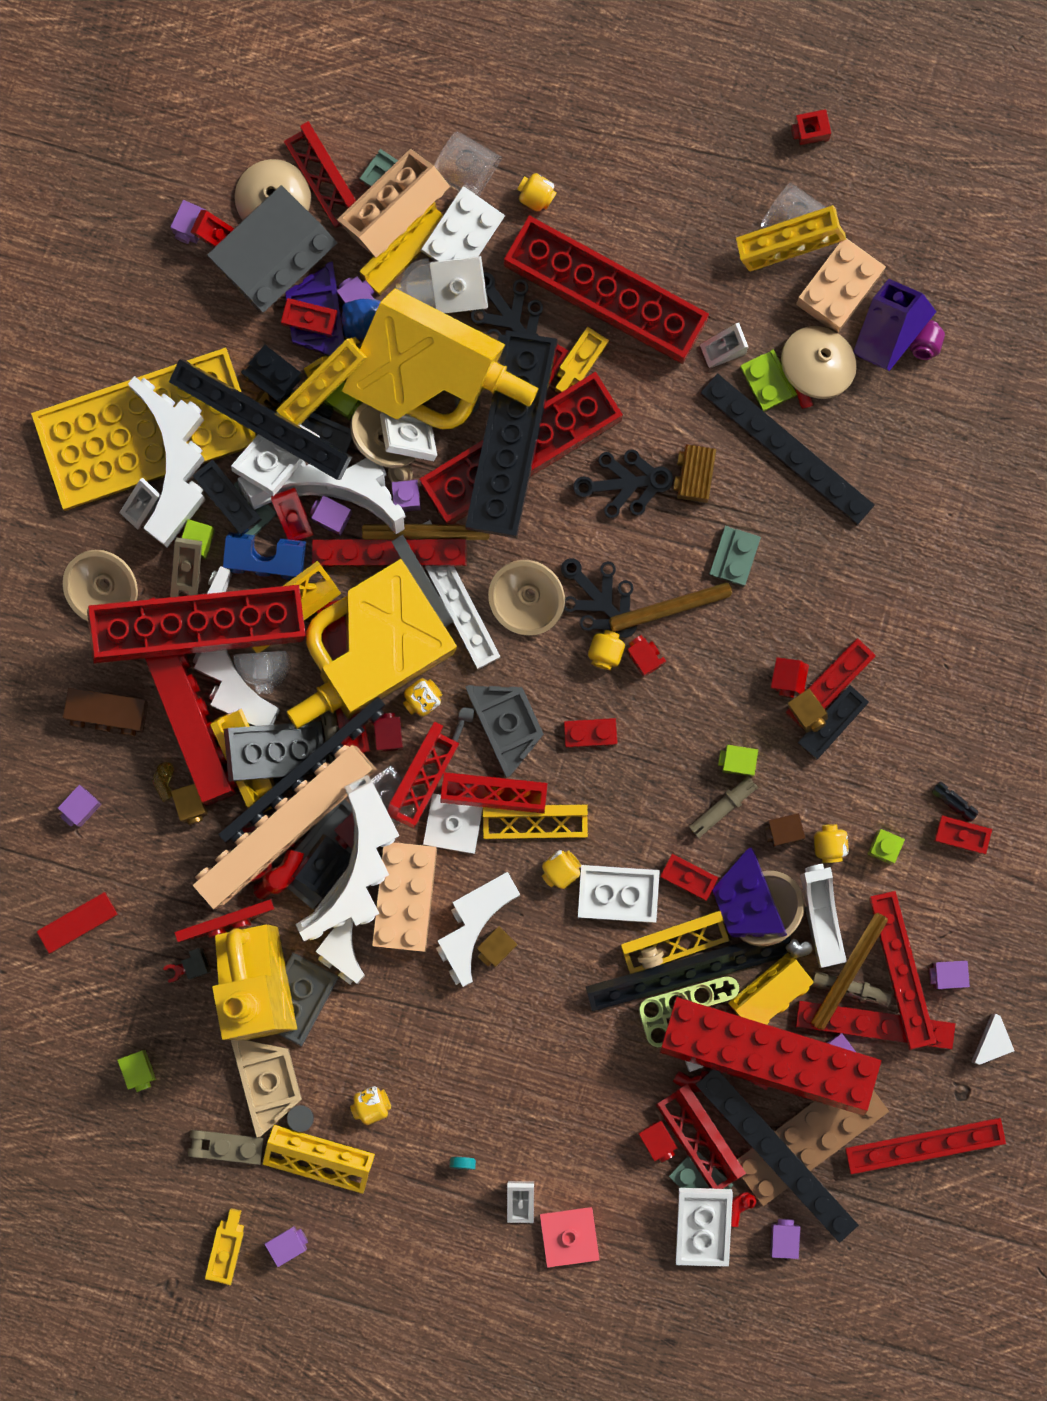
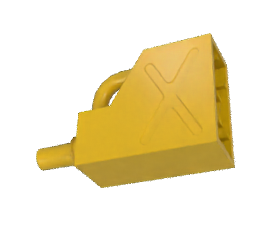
M394 288L380 302L360 348L367 358L348 376L342 392L396 420L408 414L429 426L444 430L454 429L463 424L470 416L478 397L485 389L489 390L492 394L498 391L530 407L539 388L507 372V366L497 363L505 344ZM444 390L461 398L457 408L450 414H441L422 405Z
M402 559L348 590L347 596L322 610L311 620L306 630V645L310 655L321 671L320 676L325 684L316 687L317 692L289 709L286 713L296 729L327 711L334 713L339 708H341L346 718L350 719L365 709L377 697L380 699L386 697L453 656L457 645ZM346 615L347 653L333 661L321 641L322 632L329 624Z
M266 924L247 929L235 928L228 933L215 935L218 985L212 986L222 1040H250L297 1030L278 927Z

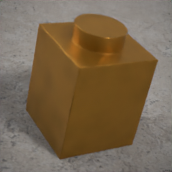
M810 688L788 702L790 711L806 733L811 730L816 732L826 725L825 721L828 719L827 712Z
M195 784L171 791L181 822H187L188 825L196 824L203 821L202 816L208 815L206 806L202 803Z
M498 926L477 948L481 952L478 957L488 967L491 964L497 967L518 944Z

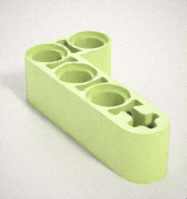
M721 977L643 1000L639 1006V1014L647 1041L652 1046H662L663 1041L655 1043L651 1039V1032L655 1028H662L666 1033L668 1026L666 1018H669L672 1013V1009L669 1006V1000L672 996L678 995L682 999L698 1003L694 998V993L697 989L704 988L707 990L709 997L706 1002L699 1004L711 1006L735 998L739 992L737 981L732 977ZM724 981L727 984L733 985L729 996L725 992L716 994L718 999L714 1000V993L710 984H714V989L723 987ZM649 1002L655 1003L658 1007L657 1015L652 1018L644 1014V1006Z

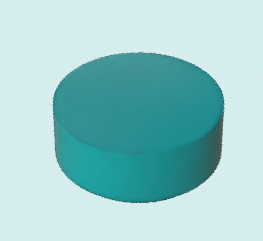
M451 1157L449 1168L475 1170L476 1160L467 1157Z

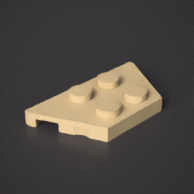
M231 1040L256 1137H261L302 1100L289 1049L248 1040Z

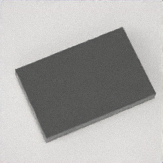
M292 953L285 969L297 1030L279 1033V1035L302 1047L339 977Z

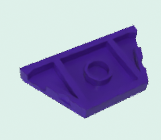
M328 262L324 268L314 275H309L302 283L293 286L285 292L286 301L287 298L338 311L332 337L290 327L293 344L329 356L344 342L333 262Z
M749 848L712 890L727 930L732 937H745L747 935L764 937V935L776 934L779 937L787 936L755 852L752 848Z

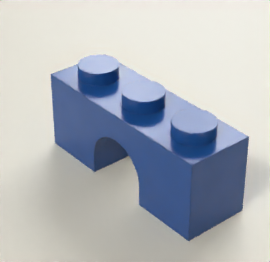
M229 532L226 536L223 568H230L229 570L233 573H245L246 570L254 571L255 575L267 577L270 574H278L283 579L292 580L303 572L305 541L280 538L277 543L276 554L271 557H264L254 547L255 535L244 534L241 536L240 533Z

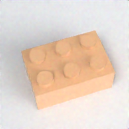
M846 238V240L838 244L799 296L796 305L829 329L839 333L881 277L886 266Z

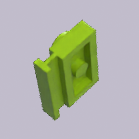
M774 349L740 365V369L763 412L786 402L790 398L796 397L797 394L792 384L786 378Z

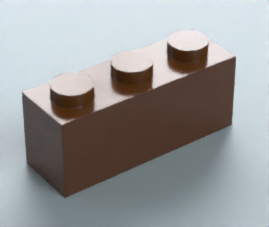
M68 688L63 719L70 721L69 726L84 728L85 724L95 725V730L110 732L111 728L121 729L120 734L136 736V732L143 733L148 702L143 699Z

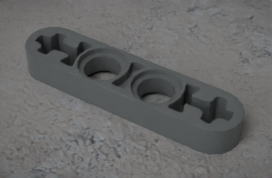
M401 535L394 539L392 543L444 627L452 624L454 621L405 537Z

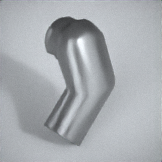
M793 939L786 945V950L791 953V957L798 958L809 955L812 952V945L809 942L799 944L796 939Z

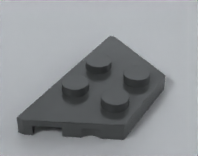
M468 685L465 687L502 770L506 778H508L543 737V731L522 687Z

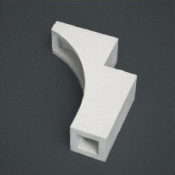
M823 864L805 868L806 873L801 874L800 878L807 904L805 911L818 967L822 968L845 963L847 960L836 913L831 867L824 868Z
M344 873L335 883L332 889L328 892L325 898L321 901V903L317 906L315 911L329 899L334 890L340 884L344 876ZM352 917L348 918L342 926L334 928L316 950L320 954L318 960L328 968L334 965L341 971L338 976L350 985L353 981L359 984L365 976L356 960L353 949Z
M508 872L453 902L455 908L451 911L458 924L463 921L465 926L438 940L440 946L436 949L443 962L446 960L450 962L453 969L449 973L456 985L461 982L462 986L465 987L473 982L471 974L472 953L478 935L484 925L501 907L520 896Z

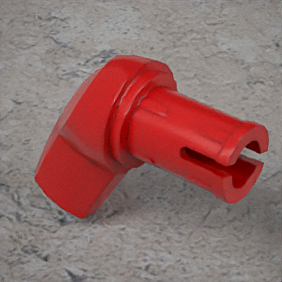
M286 850L281 865L265 873L263 881L254 886L253 889L256 890L254 891L255 896L259 899H265L271 893L279 894L295 880L292 875L302 863L304 853Z

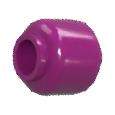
M930 320L909 346L913 355L922 360H929L938 356L942 349L945 332L937 322Z

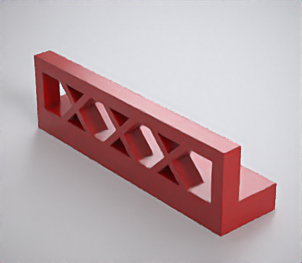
M307 121L300 125L301 131L286 139L284 144L309 183L310 188L334 228H337L341 224L332 214L334 203L345 205L346 209H348L356 200L310 122ZM305 138L309 145L307 154L296 152L292 144ZM311 150L313 151L316 157L310 156ZM300 158L305 159L304 165H303L302 161L300 160ZM309 160L319 162L322 166L319 176L309 174L306 170ZM324 172L328 178L323 177ZM312 179L318 180L317 185H315ZM321 181L333 185L332 197L321 195L319 192ZM337 193H338L339 197L341 198V200H340V199H336V194H337ZM325 200H326V201H330L329 207H328L327 203L325 202Z
M435 721L387 810L391 818L413 829L417 825L459 746L458 742L441 734L443 725ZM440 742L450 747L449 753L437 756L434 748L436 743ZM435 763L438 773L427 777L424 766ZM424 783L427 794L415 797L412 789L413 786ZM413 804L416 811L413 819L399 813L403 806Z
M444 772L440 803L545 814L548 783Z
M688 1084L656 1104L710 1189H723L746 1174ZM676 1099L681 1106L680 1117L671 1115L665 1105ZM683 1123L694 1126L696 1129L695 1139L684 1136L682 1133ZM698 1145L709 1149L711 1152L709 1161L699 1159L697 1156ZM713 1167L722 1169L728 1178L718 1186L711 1177Z

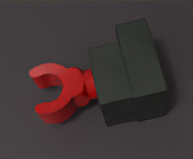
M203 948L189 951L191 957L181 961L182 964L164 966L163 970L172 968L175 971V976L168 979V982H176L185 973L188 979H194L211 973Z

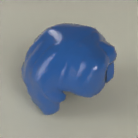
M357 299L343 304L341 322L343 324L344 336L348 339L356 337L358 340H364L381 301L376 299Z

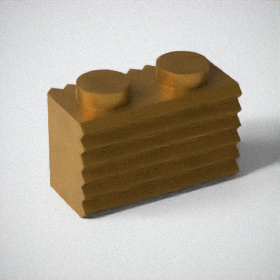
M686 444L684 451H679L677 466H682L681 476H675L673 491L678 492V499L708 503L716 455L715 448Z

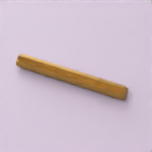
M387 524L362 525L363 539H396L403 535L405 539L488 540L490 534L466 530V525L404 524L405 529L397 534Z
M723 583L610 618L609 624L612 631L616 632L728 598L732 595V589L729 583Z
M880 913L874 914L813 1018L811 1024L820 1030L825 1029L888 921L885 916Z

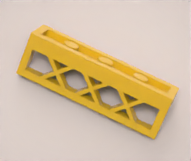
M435 202L402 235L398 236L385 252L381 253L378 257H373L359 271L361 279L363 281L366 280L379 296L421 253V248L442 218L443 214L436 209Z
M833 205L736 237L740 259L750 272L846 240L845 232L839 225L837 212Z
M356 337L346 339L276 411L284 418L300 426L367 358L357 347L361 342Z
M318 561L283 585H299L304 620L341 594ZM318 571L323 576L316 583H308L309 578ZM258 646L252 648L257 654H259L268 646Z
M242 708L221 716L210 724L225 759L226 749L223 729L249 727ZM273 778L236 781L247 808L251 807L275 786Z
M545 805V814L483 807L484 839L588 837L587 805ZM545 817H552L559 826L553 832L545 833L538 824ZM556 817L566 818L562 822H560ZM570 817H582V832H571L564 824ZM489 818H500L507 825L501 833L489 834ZM504 818L514 819L510 823H508ZM519 818H526L533 825L526 833H519L512 826ZM531 818L540 819L535 823ZM536 827L541 833L530 832ZM562 827L566 832L557 831ZM510 828L514 833L505 832Z
M721 911L621 944L620 946L630 974L649 968H643V965L634 968L629 953L637 950L642 951L644 950L643 948L651 945L656 947L658 943L663 941L673 946L670 955L662 958L663 963L728 942L729 938L723 924L724 920ZM718 924L722 936L721 939L711 941L703 937L707 926ZM703 928L700 935L695 932H692ZM687 933L698 937L694 947L688 950L678 945L682 935ZM678 937L675 943L669 941V939ZM701 939L708 942L698 946ZM676 948L682 950V952L673 955Z
M274 1125L267 1142L263 1165L364 1194L375 1154ZM271 1152L282 1154V1156L285 1159L279 1160L276 1158L270 1157ZM297 1161H306L310 1166H300ZM325 1167L330 1168L335 1174H327L322 1169ZM347 1176L361 1177V1183L351 1181Z

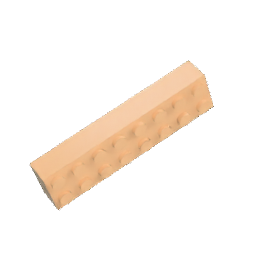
M344 745L334 754L336 759L331 764L325 762L314 772L316 777L313 780L303 781L295 788L296 795L291 799L284 798L274 807L277 811L272 816L265 815L255 824L257 829L254 832L244 833L235 841L237 847L233 850H225L215 859L217 864L213 868L206 867L195 877L198 881L193 886L213 909L223 907L257 875L348 796L345 786L366 775L370 777L377 771L357 746L351 745L349 747Z

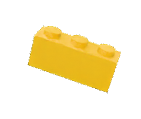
M787 953L735 998L729 1001L728 1004L738 1016L768 1025L772 1017L777 1013L785 1011L789 1007V1003L796 997L804 995L809 990V986L814 982L798 961Z

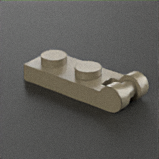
M176 538L170 597L198 595L202 541ZM180 590L189 591V594H181Z
M190 1130L192 1143L191 1148H188L187 1156L261 1164L264 1138ZM203 1139L210 1140L209 1150L201 1149Z

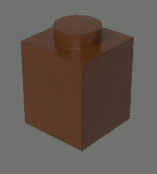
M799 813L768 820V826L764 827L767 843L772 842L773 847L805 839Z

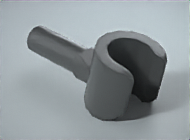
M464 707L460 710L452 740L458 741L464 727V721L473 722L474 708Z

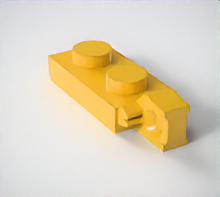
M587 327L560 366L557 376L561 380L555 387V391L561 393L571 387V385L573 386L584 379L609 343V340Z
M231 1208L228 1220H221L220 1226L217 1227L205 1276L206 1280L227 1285L232 1284L244 1235V1226L239 1225L241 1210Z

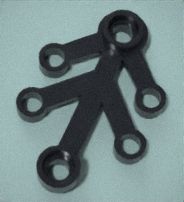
M483 272L484 278L490 281L485 286L486 294L502 316L488 314L483 309H477L471 313L472 322L475 325L488 324L512 328L514 332L538 335L536 332L539 316L543 312V305L539 300H532L528 304L530 317L527 330L520 323L524 296L528 292L527 282L522 279L514 282V299L511 310L495 288V278L493 275ZM518 284H523L525 286V290L519 292L516 290V286ZM536 304L540 306V310L533 312L530 309L531 306ZM481 313L484 318L481 321H477L474 319V315ZM490 329L486 333L487 336L493 333L497 334V341L504 344L505 335H501L497 329Z
M630 449L624 455L625 463L629 466H636L647 475L636 477L614 460L611 453L604 452L599 456V465L604 469H610L621 479L592 481L590 478L582 476L574 482L573 490L576 496L584 499L590 497L593 492L622 489L613 502L608 503L604 509V514L607 518L615 519L619 516L620 508L638 487H647L639 500H634L630 505L631 514L641 516L645 512V506L657 492L662 493L671 488L673 484L671 471L665 467H652L639 456L636 450ZM628 454H635L637 459L634 462L628 461ZM605 456L611 459V463L608 465L603 464L601 461ZM657 476H663L665 478V482L663 484L656 483L655 478ZM582 484L587 485L589 488L585 493L579 491V486ZM640 504L643 509L641 512H635L633 506ZM609 507H615L617 509V513L615 515L608 514L607 509Z
M569 558L562 563L561 573L563 577L568 580H575L593 599L576 600V598L568 596L565 598V603L568 600H572L575 603V607L568 609L564 606V611L568 613L574 611H602L610 618L630 612V595L633 592V584L628 580L621 581L618 585V593L621 595L620 612L612 605L613 576L616 572V567L612 562H604L600 568V573L603 576L602 593L581 572L582 566L578 560ZM574 564L577 569L575 572L570 573L566 569L567 566ZM609 565L613 568V572L605 574L603 568ZM623 584L630 586L631 590L628 593L621 591ZM585 615L580 620V627L586 632L593 629L612 630L609 624L610 619H594L590 615ZM585 619H590L593 622L590 628L583 626ZM637 625L616 631L615 633H618L620 638L631 637L635 633Z

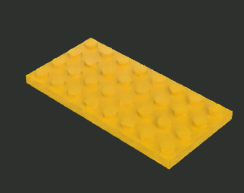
M227 348L187 360L189 363L241 392ZM177 364L137 377L140 381L145 378L155 386L153 391L160 397L164 393L175 402L173 407L182 400L186 404L191 401L202 410L200 415L204 421L186 442L188 444L192 441L203 450L200 453L205 459L202 464L208 463L212 459L214 461L243 451L255 439L256 433L169 383ZM131 380L31 413L64 511L134 488L142 478L149 483L165 477L166 451L162 432L147 404L129 387L128 383Z

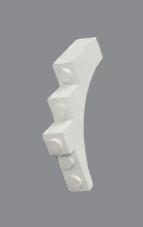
M134 376L128 385L154 414L162 432L166 451V475L163 491L156 509L144 526V529L161 544L168 547L186 525L187 520L191 519L206 500L201 494L203 492L202 488L193 481L189 484L187 483L205 461L200 454L203 450L192 441L188 444L186 443L203 423L204 419L200 415L202 410L191 401L186 404L180 400L173 407L175 402L164 393L160 397L153 391L155 389L153 384L145 378L140 381Z
M368 458L346 469L341 480L332 478L310 464L306 466L303 461L276 493L296 488L299 496L318 495L343 499L371 511L382 519L395 534L405 529V513L399 504L394 505L391 501V494L385 486L386 471L384 467L372 462ZM238 478L240 493L254 510L272 502V495L246 479Z
M221 566L218 572L214 570L208 582L211 587L207 594L226 592L232 577L231 571ZM227 650L196 653L193 659V663L196 664L194 669L221 682L220 686L216 685L210 695L209 699L212 700V707L226 714L242 708L248 724L252 726L274 725L280 712L279 708L262 699L247 686L236 671Z
M368 775L345 786L352 806L355 824L354 846L350 862L340 884L329 899L313 914L296 924L303 941L308 939L314 940L320 937L323 931L331 927L337 928L342 926L350 917H352L355 925L371 922L379 914L366 887L380 884L389 875L376 848L392 844L399 834Z

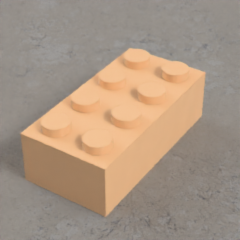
M410 149L337 220L357 243L374 257H378L417 218L421 217L431 204L441 198L450 185L434 165Z
M394 842L383 847L382 861L389 875L379 884L377 900L379 914L375 918L372 946L426 952L437 847Z

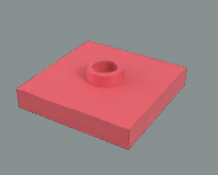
M592 1207L540 1214L547 1268L599 1260Z

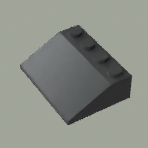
M280 185L219 242L207 256L258 312L264 313L337 244V241Z

